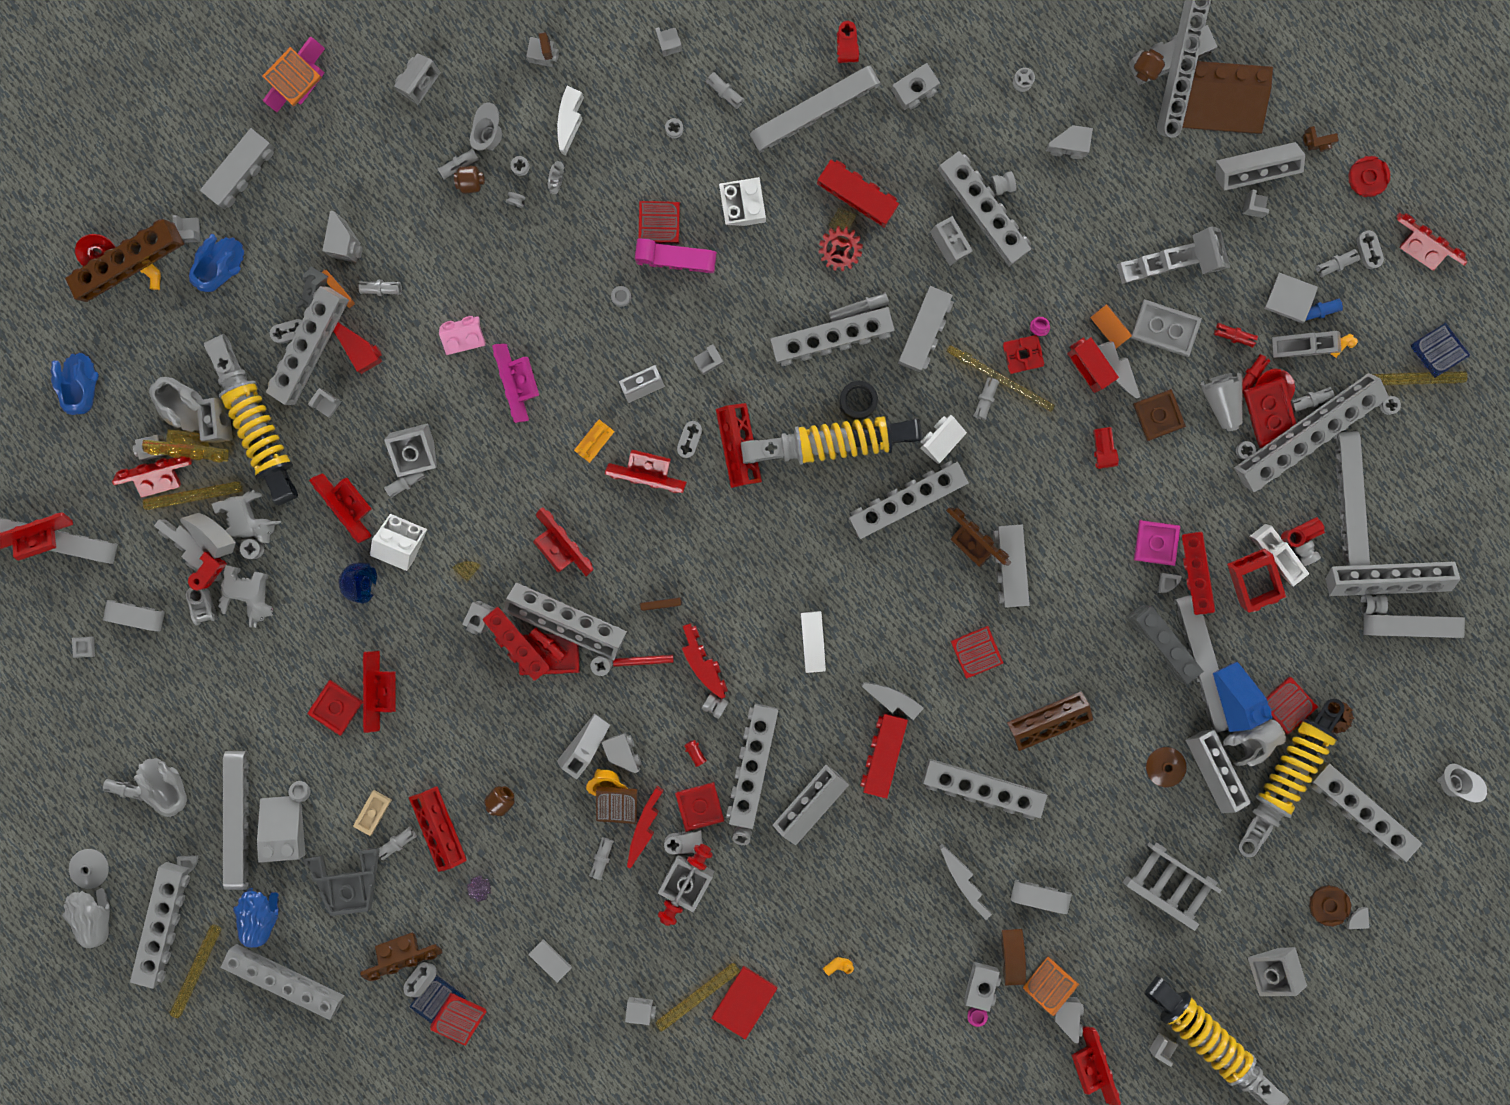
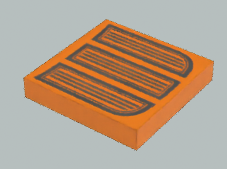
M291 47L262 76L293 106L322 78Z
M1047 957L1023 989L1054 1016L1078 987L1079 983L1051 958Z

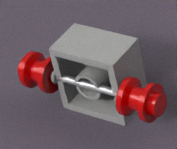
M695 845L693 848L696 852L694 857L677 854L658 891V894L669 899L664 902L665 910L658 913L659 921L664 925H675L677 922L675 916L677 913H682V907L694 913L712 880L714 871L704 863L706 858H712L713 856L710 852L711 848L707 845Z

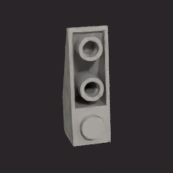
M594 713L557 760L560 768L575 779H578L591 762L610 724Z

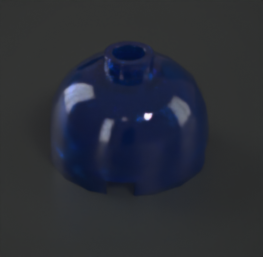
M367 563L348 565L344 568L338 579L340 592L350 601L361 604L367 603L373 597V594H371L372 582L376 586V569L370 567V564Z

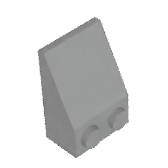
M290 796L260 799L257 835L258 862L298 860L305 856L301 802H295Z

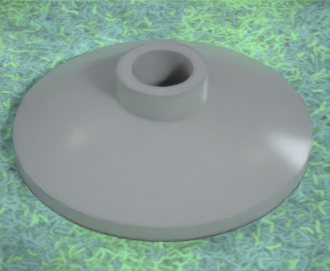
M81 850L72 857L69 863L70 877L81 888H96L108 876V862L105 856L97 850ZM84 867L88 868V873L84 872Z

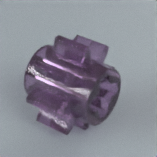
M482 875L473 877L471 883L467 884L469 897L471 899L476 898V902L486 900L488 898L487 894H491L489 880H483Z

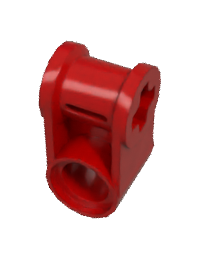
M844 21L840 24L837 32L838 63L859 62L856 26L851 21ZM844 29H848L849 36H846Z

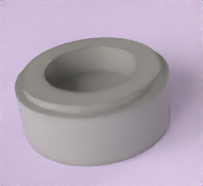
M618 286L613 289L611 300L618 307L627 306L631 301V293L628 288Z
M296 781L289 788V796L295 802L306 801L311 793L310 787L303 781Z

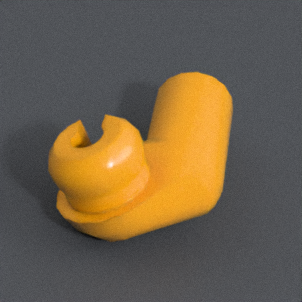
M153 264L142 269L140 272L150 278L149 289L160 290V270Z
M1348 334L1341 338V352L1346 346L1349 348L1355 347L1358 340L1354 338V335ZM1331 353V355L1334 356L1335 358H1337L1338 355L1340 354V353Z
M837 957L823 967V970L828 976L836 970L850 974L853 972L854 966L849 959Z

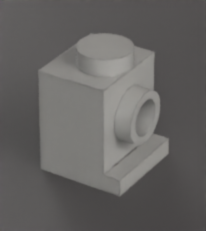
M162 435L136 439V445H133V452L136 457H139V460L168 456L165 438ZM146 444L149 445V450H148V451H147V449H146Z

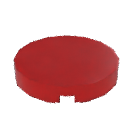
M1365 156L1357 160L1351 166L1348 174L1352 190L1363 197H1374L1381 194L1391 179L1388 165L1375 156Z

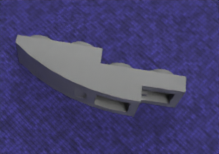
M159 519L154 525L159 529L158 533L166 539H172L178 549L185 551L181 557L186 560L185 564L194 570L199 569L203 564V561L199 558L208 550L206 548L201 549L183 525H179L176 528L167 520ZM221 573L217 576V578L214 581L221 580Z

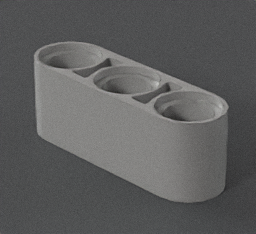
M107 600L103 616L104 621L145 630L161 631L165 611H155L153 608L135 607L136 605L116 603L115 600Z
M1014 881L1011 901L1056 913L1068 914L1072 893L1065 891V893L1059 892V889L1047 886L1045 888L1038 887L1039 885L1034 883Z

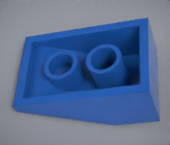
M1238 662L1232 663L1213 673L1230 732L1251 730L1272 719L1271 708L1268 705L1267 698Z

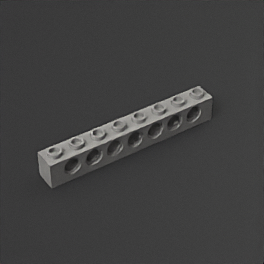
M1370 373L1366 374L1234 467L1243 485L1252 492L1262 489L1264 485L1279 477L1285 470L1296 465L1298 461L1313 453L1322 444L1330 441L1332 437L1341 431L1346 430L1349 425L1363 418L1365 414L1375 407L1380 406L1382 402L1389 398L1381 379Z

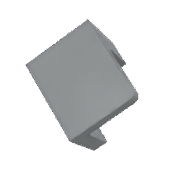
M659 27L655 28L663 57L683 51L676 28L660 32Z
M1251 190L1246 194L1242 214L1263 218L1269 213V209H1266L1268 197L1257 195V190Z
M173 216V223H175L184 243L201 242L199 218Z
M714 344L707 347L706 351L694 357V361L702 375L724 364Z
M319 388L308 405L331 418L342 401L326 390Z
M1159 1033L1149 1050L1155 1058L1172 1067L1173 1062L1170 1058L1178 1044Z

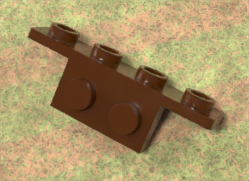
M949 507L946 510L962 525L951 540L979 567H982L991 555L997 558L1003 565L1009 566L1012 563L1008 559L1009 555L1001 548L998 550L993 545L995 542L988 535L983 536L979 532L980 528L973 521L968 522L964 518L966 515L962 510L957 507L956 509Z
M412 932L375 946L378 965L361 971L360 975L368 981H376L385 974H395L404 967H414L423 960H433L437 955L442 954V949L434 944L418 950L416 936Z

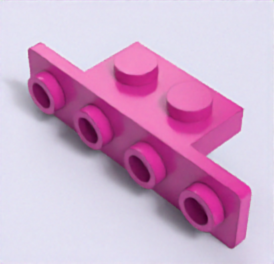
M309 37L297 54L321 77L324 75L325 72L314 65V63L325 48L314 38ZM314 85V86L307 92V94L298 102L300 105H301V104L304 102V100L308 97V95L310 94V92L312 91V89L315 87V85ZM274 87L271 88L263 99V102L275 112H278L287 101Z
M507 344L492 345L494 358L499 368V375L504 385L505 396L511 409V416L515 423L529 421L524 401L539 396L529 358L522 357L512 361Z

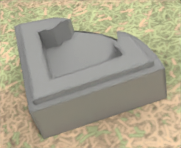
M1161 573L1158 593H1167L1173 590L1180 583L1182 576Z
M198 855L177 857V865L190 868L189 872L196 867L195 865L198 862Z
M1358 908L1348 919L1347 928H1369L1368 908Z

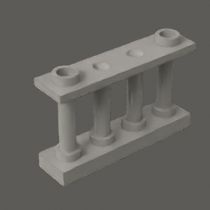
M1149 842L1147 846L1153 850L1152 854L1138 875L1134 876L1133 879L1126 876L1123 883L1195 931L1199 926V923L1194 920L1196 917L1195 913L1211 889L1220 894L1222 890L1216 886L1218 882L1209 876L1203 878L1165 853L1167 849L1156 842L1153 845ZM1161 855L1171 862L1155 886L1148 890L1143 887V881ZM1178 866L1186 871L1187 874L1171 899L1168 898L1165 901L1160 898L1162 895L1160 892ZM1197 878L1204 885L1188 910L1185 909L1182 912L1177 909L1179 906L1177 903L1193 879Z

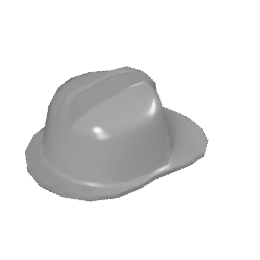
M490 102L484 103L478 108L473 121L470 144L473 149L478 151L484 149L492 151L502 139V130L498 126L499 111Z
M1449 764L1442 776L1437 779L1443 791L1451 797H1460L1473 803L1481 802L1486 798L1487 787L1483 779L1460 765Z

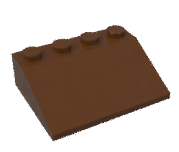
M1197 61L1182 128L1262 134L1272 87L1273 67Z

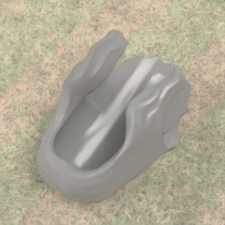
M160 377L150 386L149 394L162 419L169 425L177 428L181 427L182 430L189 432L199 431L197 409H199L200 405L196 401L203 400L200 394L173 378Z
M1270 719L1251 730L1235 731L1224 739L1223 746L1241 744L1244 748L1245 757L1234 762L1236 766L1246 764L1254 766L1266 760L1277 745L1284 744L1286 736L1281 725L1277 721ZM1263 748V754L1257 756L1258 752Z
M158 758L147 759L143 764H139V769L136 771L137 775L133 778L138 785L137 793L139 797L165 817L175 816L182 811L187 802V795L178 771L173 767H167L166 763Z
M103 888L96 890L97 903L90 894L81 891L80 893L73 892L67 896L64 904L65 912L62 917L71 926L76 941L84 948H94L102 945L109 935V916L111 910L107 894Z

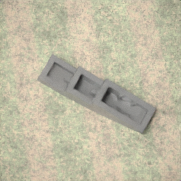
M1195 243L1121 262L1117 264L1121 282L1125 284L1198 264L1199 259Z
M941 843L939 848L958 887L971 905L987 920L992 914L978 900L982 896L981 891L969 881L973 873Z

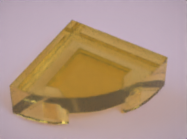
M463 561L456 564L453 569L469 581L481 565L476 562Z

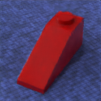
M337 323L333 331L357 372L363 374L382 362L380 358L382 353L377 345L373 346L341 323Z

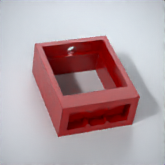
M1083 337L1070 346L1071 351L1067 353L1094 393L1104 389L1119 378L1092 337L1087 340Z
M1265 548L1227 564L1239 603L1248 613L1259 611L1261 607L1275 604L1280 599L1286 597L1274 555ZM1267 565L1274 590L1249 599L1242 575Z

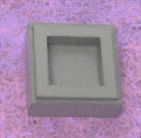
M94 637L72 638L73 658L95 657Z

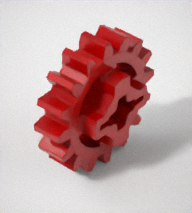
M837 226L835 232L830 228V235L824 233V240H820L819 243L823 247L819 249V253H824L821 261L827 260L826 266L834 265L833 270L835 271L837 267H841L842 271H844L845 266L851 269L853 266L852 262L857 264L859 261L857 257L862 256V252L859 249H862L863 244L857 243L861 237H854L855 230L849 233L847 226L844 230ZM831 240L833 247L830 248V250H828L827 245L828 242ZM838 245L845 247L843 252L841 250L837 251ZM854 246V253L850 257L848 251Z

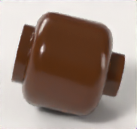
M1153 49L1143 51L1134 64V69L1138 72L1136 77L1144 82H1147L1148 79L1156 80L1165 67L1164 56Z
M476 166L459 167L457 173H454L456 189H459L463 194L479 192L481 185L485 184L484 173L479 172Z
M506 786L495 787L484 800L487 812L493 816H504L515 803L512 790Z

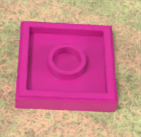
M1139 520L1134 560L1175 566L1180 526Z

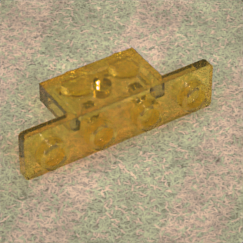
M168 429L166 442L143 440L142 443L143 452H147L150 455L165 454L174 458L182 456L190 457L193 460L208 459L218 463L228 462L229 460L228 449L209 447L210 442L201 441L200 433Z

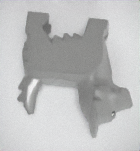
M252 490L251 492H246L243 496L230 497L224 501L212 504L215 514L220 513V511L221 513L228 512L226 515L229 518L226 520L230 527L225 531L233 540L237 537L255 536L260 543L270 542V535L274 532L275 525L280 524L281 521L255 519L250 502L261 497V493Z
M226 565L223 573L224 579L221 584L223 595L219 600L221 603L218 607L221 608L222 614H226L232 599L245 601L247 603L249 627L254 626L256 628L258 622L263 621L267 616L273 615L272 607L265 603L268 574L254 572L252 579H240L237 574L241 568Z

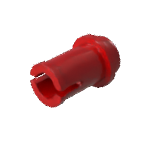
M692 740L684 745L686 748L684 751L688 752L695 767H698L707 760L698 747L699 743Z

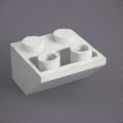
M759 177L719 184L726 225L746 226L766 222Z
M952 415L947 418L943 416L934 426L936 431L934 433L930 431L920 441L923 444L920 449L937 464L948 455L967 433Z
M390 514L372 539L370 556L407 571L416 558L427 529Z

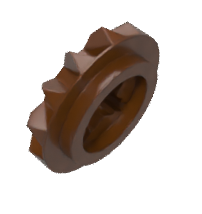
M1332 702L1328 705L1330 713L1337 714L1340 708L1337 703ZM1342 702L1344 704V712L1341 715L1344 722L1338 721L1331 731L1333 733L1346 732L1349 727H1352L1351 724L1354 719L1353 710L1344 702Z

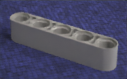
M1364 615L1363 635L1464 638L1465 617Z

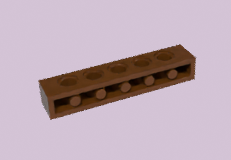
M160 219L155 221L151 227L138 231L137 235L131 239L123 240L116 248L105 251L101 257L90 260L86 266L73 270L72 274L65 279L74 299L88 302L183 246L184 242L175 223Z

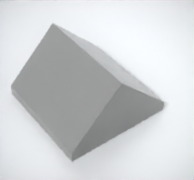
M1212 226L1192 235L1202 274L1230 268L1221 229Z

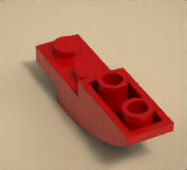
M691 623L682 626L689 645L682 647V650L690 667L709 690L721 699L725 698V692L728 689L725 681H720L718 673L721 672L718 661L714 662L712 658L704 660V657L707 655L704 646H699L697 641L700 635L696 626L692 627Z

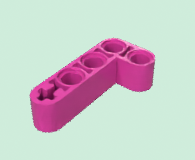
M641 238L637 239L635 262L638 265L649 264L651 267L662 268L663 266H669V269L682 270V268H687L689 271L714 273L717 252L706 249L656 244L653 240Z

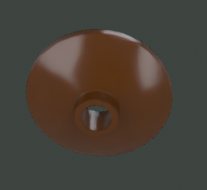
M1162 747L1156 749L1150 754L1146 763L1148 777L1154 784L1160 787L1175 786L1182 781L1186 774L1185 758L1174 748ZM1166 765L1171 766V770L1168 772L1165 771Z

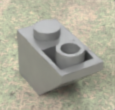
M1072 125L1049 142L1046 151L1051 152L1050 154L1053 156L1068 154L1073 159H1083L1090 151L1093 128Z
M624 732L602 741L609 762L633 773L639 772V766L642 763L639 755H635L632 747L635 744L631 735L627 736V733Z
M1069 997L1052 1017L1074 1043H1079V1037H1082L1083 1033L1080 1016H1083L1084 1007L1077 997Z

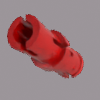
M1221 323L1217 324V330L1214 332V335L1229 339L1232 343L1238 342L1251 348L1256 344L1254 340L1257 341L1258 339L1257 335L1241 331V328H1232Z
M1259 354L1252 367L1246 370V375L1242 379V393L1244 390L1253 387L1264 369L1271 362L1270 359H1266V356Z
M537 627L528 635L541 648L540 650L543 653L546 652L557 663L566 656V653L553 643L554 640L545 636Z

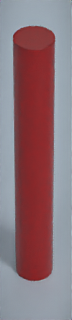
M674 656L615 658L613 666L674 663Z

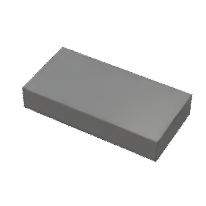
M544 939L528 954L556 982L572 968Z

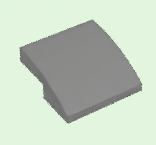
M1279 272L1264 309L1304 323L1318 287Z

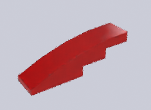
M656 786L636 825L630 845L628 868L633 866L654 834V831L649 829V826L659 812L653 807L663 793V789L659 786Z

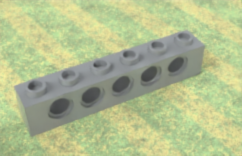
M958 151L939 165L938 171L1010 267L1030 252L1031 243L1026 236H1022L1019 233L1017 223L1013 219L1010 220L1008 218L1005 207L1001 203L998 204L994 199L995 194L990 187L986 188L983 184L981 174L977 170L974 171L972 169L969 158ZM960 171L964 172L967 175V179H959L957 173ZM976 188L979 191V195L972 196L969 193V189ZM988 204L991 211H982L981 205ZM993 221H1001L1003 224V228H995L993 225ZM1005 237H1012L1015 244L1008 245L1005 242Z
M320 286L314 292L311 305L305 310L304 318L301 324L297 326L292 342L287 345L286 353L278 363L274 377L268 382L267 394L284 405L296 404L349 299L330 287ZM323 306H325L326 309L324 314L322 312ZM314 324H316V331H315V332H314V330H313V325H314ZM305 341L307 342V348H306V349H305V347H304ZM296 359L298 360V366H297V367H296V365H295V360H296ZM287 376L289 377V383H288V384H287V382H286Z
M889 307L774 337L770 341L776 364L781 363V366L793 364V360L798 358L801 361L812 359L813 354L820 353L821 356L831 354L832 349L840 348V351L852 348L851 344L859 342L860 345L871 343V339L879 337V340L891 337L890 334L894 333L895 330ZM870 322L875 323L877 330L869 332L866 325ZM849 328H855L858 335L852 338L847 335L846 331ZM835 333L838 336V341L835 343L829 342L827 335ZM815 338L818 340L819 345L816 348H811L808 346L807 341ZM795 343L799 346V351L791 353L788 350V346Z
M949 461L940 466L942 470L936 473L932 470L922 475L923 480L916 482L914 479L904 484L906 489L900 492L898 489L887 493L888 498L882 501L880 498H877L868 503L869 508L862 510L860 507L850 512L852 516L848 519L859 540L969 484L959 463L953 464L952 461ZM940 475H945L948 478L946 486H941L938 483ZM922 484H927L930 487L929 495L921 494L920 487ZM905 493L912 496L913 500L910 505L902 502V496ZM886 503L894 505L895 510L892 514H887L884 511ZM868 512H874L877 516L876 521L872 524L866 521V514Z
M1456 562L1335 566L1330 569L1325 578L1329 596L1452 591L1461 580Z
M515 583L506 598L503 612L612 660L617 656L627 631L619 627L613 626L519 583Z
M755 703L754 708L750 707L747 719L751 720L750 728L745 727L743 739H747L746 747L741 746L739 759H743L741 767L737 766L735 774L738 784L737 787L733 786L730 798H733L734 802L733 806L728 807L726 818H730L729 824L753 829L778 708ZM757 721L765 722L766 728L763 731L756 730L754 725ZM756 740L762 744L761 749L757 751L750 747L751 742ZM753 760L758 764V767L755 770H749L746 767V763ZM745 780H749L754 786L752 789L746 790L742 787V783ZM746 800L749 803V807L744 810L740 809L738 802Z
M929 758L922 778V783L929 790L937 791V789L945 790L947 795L956 797L959 794L965 796V800L976 803V800L983 801V805L995 808L1000 806L1003 807L1005 812L1015 814V811L1023 813V817L1032 820L1035 817L1041 818L1048 796L1045 792ZM942 774H949L950 779L947 783H940L939 779ZM964 779L969 780V786L966 789L959 788L960 781ZM982 785H987L988 792L984 795L979 794V788ZM1001 791L1008 792V796L1005 800L998 799V795ZM1020 797H1027V803L1024 806H1018V799Z
M1323 762V764L1317 767L1318 772L1310 775L1312 778L1310 787L1318 794L1324 793L1327 796L1325 800L1333 807L1338 805L1343 810L1341 812L1343 816L1350 821L1354 819L1358 823L1356 827L1363 833L1367 834L1369 832L1374 836L1372 841L1380 847L1385 846L1389 849L1387 853L1395 860L1401 859L1407 862L1422 845L1417 838L1330 763ZM1334 781L1335 788L1330 791L1329 784ZM1350 795V802L1345 804V797ZM1365 808L1366 814L1360 817V811ZM1378 822H1381V827H1380V829H1379V830H1376V829H1375L1376 824H1377ZM1396 835V841L1391 844L1392 836Z
M169 862L158 867L130 983L153 989L164 981L166 976L164 968L171 956L169 949L175 940L176 933H174V929L180 920L179 909L185 900L183 893L190 880L188 875L190 868ZM169 884L174 887V891L169 888ZM164 903L169 906V910L164 907ZM159 922H161L164 925L165 929H162L160 927ZM154 941L159 944L160 948L155 946ZM150 961L155 964V967L150 964Z
M238 944L228 950L220 967L329 1020L335 1016L345 996Z

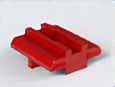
M1037 335L1003 342L1010 374L1044 366L1045 363ZM1027 350L1028 358L1020 359L1019 351Z

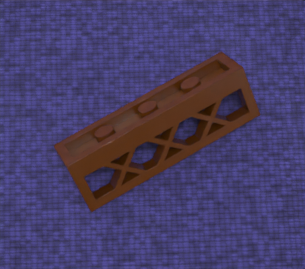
M1081 691L1007 722V725L1014 737L1018 751H1021L1093 721L1090 705ZM1086 712V716L1077 718L1080 714ZM1067 721L1064 725L1058 726L1061 722ZM1048 729L1047 732L1040 734L1042 730ZM1029 737L1028 740L1020 743L1021 739Z

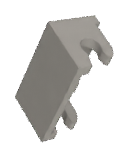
M953 216L935 225L930 231L949 266L965 258L973 251Z

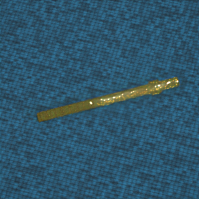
M952 345L948 347L946 352L960 359L959 362L962 364H968L987 376L998 380L1001 384L1050 412L1054 409V404L974 359L970 353L962 352Z

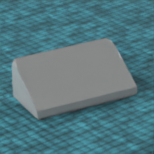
M656 365L619 381L628 403L665 387Z

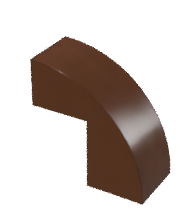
M1022 929L1002 930L1001 946L1004 959L1003 976L1005 986L1025 985L1026 959Z

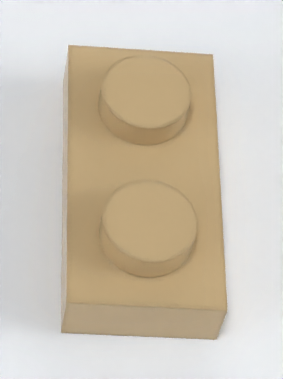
M375 790L372 791L353 827L371 836L392 800Z

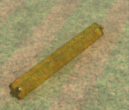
M1465 371L1372 374L1380 378L1383 385L1464 383L1468 380V374Z
M236 481L144 499L142 503L145 510H151L239 493L243 491L241 482Z
M215 924L210 926L170 1011L172 1017L179 1018L182 1015L221 932V927Z
M731 963L656 1021L658 1029L660 1031L667 1029L739 974L738 966L735 963Z

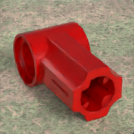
M1112 427L1094 429L1096 448L1094 457L1097 458L1096 468L1117 467L1119 459L1117 450L1114 448Z
M1315 517L1299 526L1284 531L1281 539L1290 548L1299 547L1305 542L1324 534L1325 527L1322 521ZM1292 533L1296 536L1295 543H1292L1290 540Z

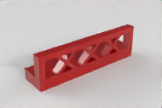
M734 404L717 408L716 414L731 488L762 482L758 462L743 463L741 442L754 440L747 404ZM735 409H741V420L737 418ZM741 429L745 431V439H742L740 436ZM749 468L753 471L754 479L749 480L747 471Z
M436 786L408 797L437 871L452 869L467 861L438 787ZM418 798H419V800H420V803H421V805H422V808L420 807V805H419V803H418V800H417Z

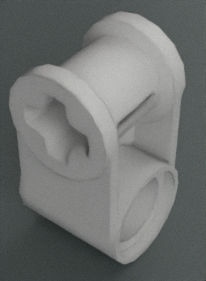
M189 588L186 592V599L193 623L200 625L204 621L217 620L218 616L209 589L199 590L201 592V599L198 600L195 596L197 590Z
M699 829L696 832L672 833L666 836L664 840L665 851L672 855L696 853L693 849L694 846L703 844L702 833ZM671 840H675V843H679L676 844V848H672L671 845H668L671 843Z

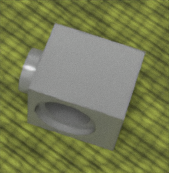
M530 37L526 55L529 63L553 67L554 61L557 62L559 50L556 49L555 43L550 41L553 58L545 60L542 54L540 39Z
M629 997L625 1022L649 1025L651 1019H655L656 1006H652L653 1000Z

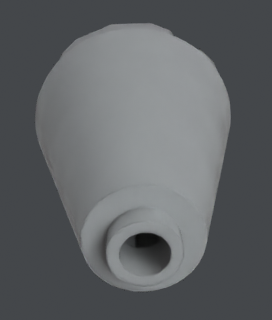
M1232 373L1220 375L1209 379L1212 383L1205 385L1203 381L1200 384L1222 429H1227V431L1237 430L1239 425L1242 424L1241 373H1237L1238 377H1233Z

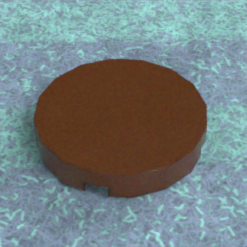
M1326 885L1313 893L1310 898L1309 908L1311 915L1316 921L1325 926L1333 927L1342 924L1346 917L1350 915L1351 902L1349 896L1342 889Z

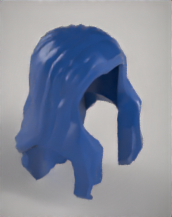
M210 234L209 238L205 239L195 253L194 264L189 272L190 283L199 291L213 292L230 277L238 274L241 270L240 264L244 260V250L241 242L233 237H225L216 243L217 238L214 234Z
M83 353L71 354L69 358H66L62 371L60 362L52 361V387L58 395L63 411L70 415L85 414L90 411L94 402L96 382L99 378L92 360Z
M250 888L239 898L238 906H235L233 911L237 920L238 937L244 946L256 948L264 945L269 939L278 919L279 909L277 905L279 894L277 892L271 893L268 901L267 897L261 892H254L253 888Z

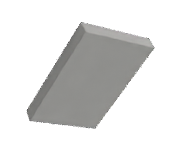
M1144 299L1131 339L1189 357L1202 318Z

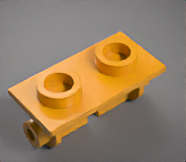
M599 419L574 451L590 463L615 431Z

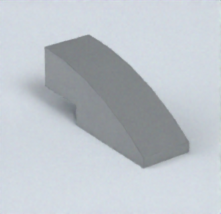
M1339 331L1272 337L1273 358L1341 353V336Z
M1112 341L1098 345L1119 377L1115 381L1133 397L1139 398L1140 394L1128 358L1119 359L1114 342Z
M196 513L180 519V522L201 549L206 548L214 559L233 553L236 542L211 518L201 513Z
M868 682L861 684L866 691L892 713L897 708H900L914 720L924 709L909 696L890 687Z

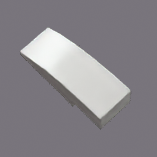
M569 86L566 87L562 97L557 124L559 149L565 156L582 122L581 114L577 113L584 99L582 92Z
M1264 524L1249 536L1260 550L1265 548L1274 555L1278 572L1291 586L1294 587L1309 575V572L1290 546L1282 541L1272 526Z
M821 611L801 613L806 673L826 671Z

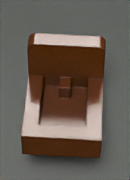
M1315 126L1309 127L1304 131L1305 134L1303 135V143L1305 146H1308L1309 151L1319 149L1320 152L1332 149V146L1339 141L1337 133L1317 137Z

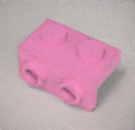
M468 316L461 321H447L440 326L439 336L446 355L485 346L479 317L473 318V316Z

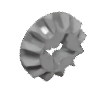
M556 161L549 172L548 189L552 194H557L562 185L564 165L560 161Z

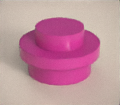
M1037 317L1032 320L1030 330L1035 335L1045 336L1050 331V323L1044 317Z
M972 1007L967 1013V1018L971 1025L980 1027L987 1022L988 1015L986 1011Z

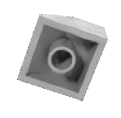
M417 53L415 57L408 61L404 73L396 78L394 87L399 93L416 105H419L441 72L431 59Z
M330 211L322 251L334 259L357 263V259L361 258L362 255L361 243L345 219L336 212Z
M428 423L389 433L384 439L397 477L437 467L434 440Z
M1295 947L1277 948L1248 957L1259 996H1297L1307 987Z

